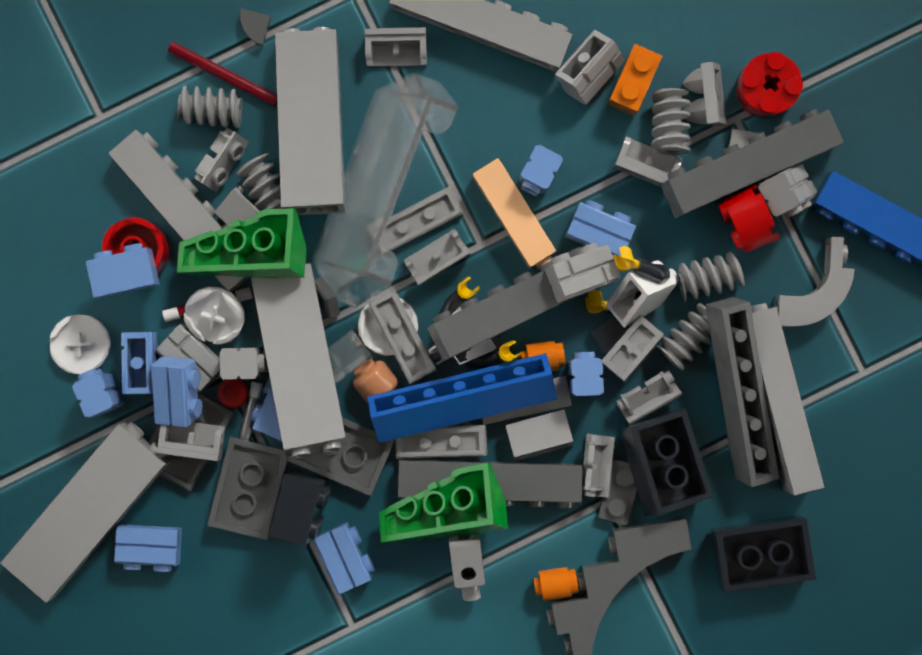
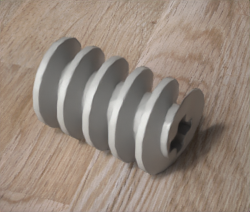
M183 85L178 99V123L182 121L184 116V120L188 125H191L196 117L198 125L203 126L208 118L211 126H216L220 119L222 126L228 127L232 119L234 127L239 128L243 110L242 97L237 98L235 89L231 90L229 97H225L223 88L219 89L217 96H213L211 87H208L205 95L202 96L198 86L195 87L193 94L189 95L187 86Z
M665 88L656 91L652 95V101L655 103L652 106V112L655 115L652 118V124L655 126L652 129V136L655 139L652 141L651 146L660 154L682 155L690 152L689 147L682 146V143L690 141L689 135L682 134V131L690 129V124L682 122L683 119L691 116V113L682 110V108L691 105L689 100L682 99V96L689 94L687 90Z
M269 153L250 160L237 172L238 178H247L242 184L244 189L253 188L248 197L250 199H259L254 204L258 210L282 209L280 184H275V181L280 177V173L270 174L269 171L275 166L274 162H263Z
M732 252L726 253L725 261L722 256L715 255L713 264L707 257L703 258L701 266L696 260L691 261L690 270L684 263L679 264L678 283L684 302H686L687 292H690L694 299H698L699 289H702L706 296H710L712 286H714L718 294L722 293V284L724 283L730 291L734 290V281H738L742 288L745 287L741 265Z
M701 303L696 306L699 315L694 312L688 313L690 323L684 320L679 321L681 331L675 328L670 330L672 340L665 336L661 339L664 348L656 345L664 356L681 370L685 369L682 362L683 358L690 362L694 361L691 354L692 350L699 354L703 353L700 346L701 342L709 346L712 344L708 336L710 329L706 307Z

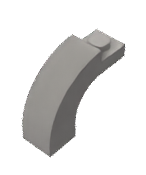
M830 237L825 239L824 273L819 285L812 292L804 296H774V307H777L782 327H797L818 322L834 312L844 301L854 277V269L842 268L843 263H846L848 258V247L844 245V238Z

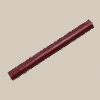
M174 41L169 45V53L273 107L277 105V95Z

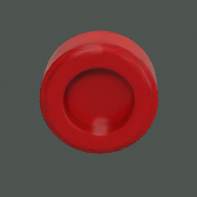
M225 379L218 387L217 396L221 404L226 408L237 409L247 401L248 389L240 379Z

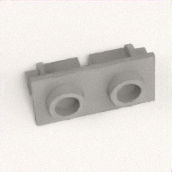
M226 128L224 132L220 131L210 147L212 151L217 153V156L214 159L206 154L197 169H195L197 174L194 178L217 193L219 188L227 181L228 175L237 160L243 156L249 142L229 128Z
M669 370L665 373L661 371L655 377L644 382L645 388L641 389L640 386H637L624 395H620V399L616 403L630 425L682 395Z
M586 434L582 470V494L584 496L609 498L616 437Z

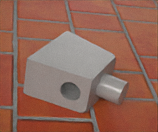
M479 534L449 537L454 587L461 588L464 601L478 600L481 598L479 586L485 584Z

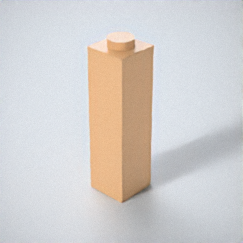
M499 158L473 173V179L529 269L536 265L539 270L540 266L551 261V255L556 252V249Z

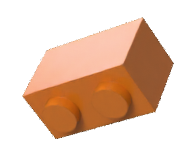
M634 44L607 105L635 116L662 59V55Z

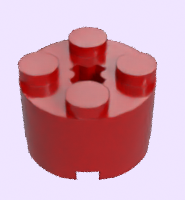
M780 52L758 55L739 74L736 96L740 105L746 112L754 116L764 118L779 116L789 109L800 96L803 89L800 70L789 57ZM771 81L774 84L773 88L766 90L763 85Z
M756 183L722 197L723 203L718 205L725 224L731 222L735 230L731 232L730 236L737 251L743 249L745 253L780 239L778 232L774 234L771 232L775 223L762 194H754V191L758 189Z
M131 217L115 223L107 230L102 242V252L112 250L113 255L124 252L123 247L142 243L143 248L152 249L158 274L167 263L169 242L163 231L155 224L141 218Z

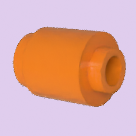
M547 341L526 344V351H520L521 359L546 353L551 371H558L559 367L566 366L562 342Z
M567 567L542 570L538 571L539 577L533 578L536 596L542 595L543 601L572 597V594L579 593L575 569L568 570Z

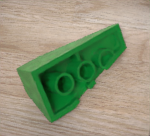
M295 208L265 209L257 212L256 216L243 221L236 220L230 223L231 226L215 232L211 230L179 243L177 273L275 279L304 278L306 244Z
M483 463L458 468L451 472L452 475L439 482L435 481L429 484L425 490L414 496H408L379 512L381 543L472 535L508 529L505 497L491 464Z

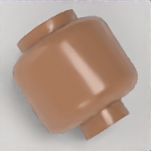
M369 359L353 372L355 377L352 385L366 403H368V396L393 391L397 386V378L388 366L380 360L373 361V359Z

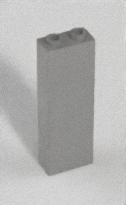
M316 27L310 31H300L299 29L289 28L283 30V32H275L281 208H295L298 215L346 213L339 45L336 29Z
M311 263L305 264L304 278L275 279L251 277L286 457L292 456V459H303L311 455L310 452L323 450V453H332L341 450V446L347 445Z
M766 303L751 306L777 469L783 491L792 495H798L824 488L777 307L768 308Z
M126 422L120 423L115 427L0 563L46 603L57 596L171 462L165 457L167 454L156 453L158 444L155 442L150 444L142 437L144 432L131 422L129 424Z

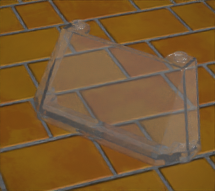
M412 73L376 89L344 171L346 213L328 214L312 256V261L319 277L324 278L336 294L337 301L358 308L362 303L390 288L398 267V261L391 250L380 246L423 130L433 134L444 133L450 128L458 105L442 86V83Z

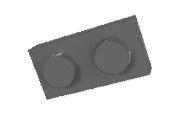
M613 458L609 498L602 497L597 515L598 518L628 525L637 492L635 480L628 462Z

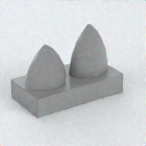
M715 62L701 63V68L691 72L683 82V86L688 90L704 94L703 98L695 100L690 106L684 108L683 111L691 113V116L686 120L697 124L713 126L727 125L720 65Z

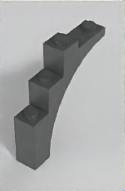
M683 516L611 529L612 537H607L610 555H616L617 559L581 565L582 573H577L580 592L586 591V595L551 601L552 609L546 610L549 628L555 627L557 635L569 633V637L564 638L566 655H592L593 643L600 621L611 601L629 580L647 566L669 555L691 550L687 521Z

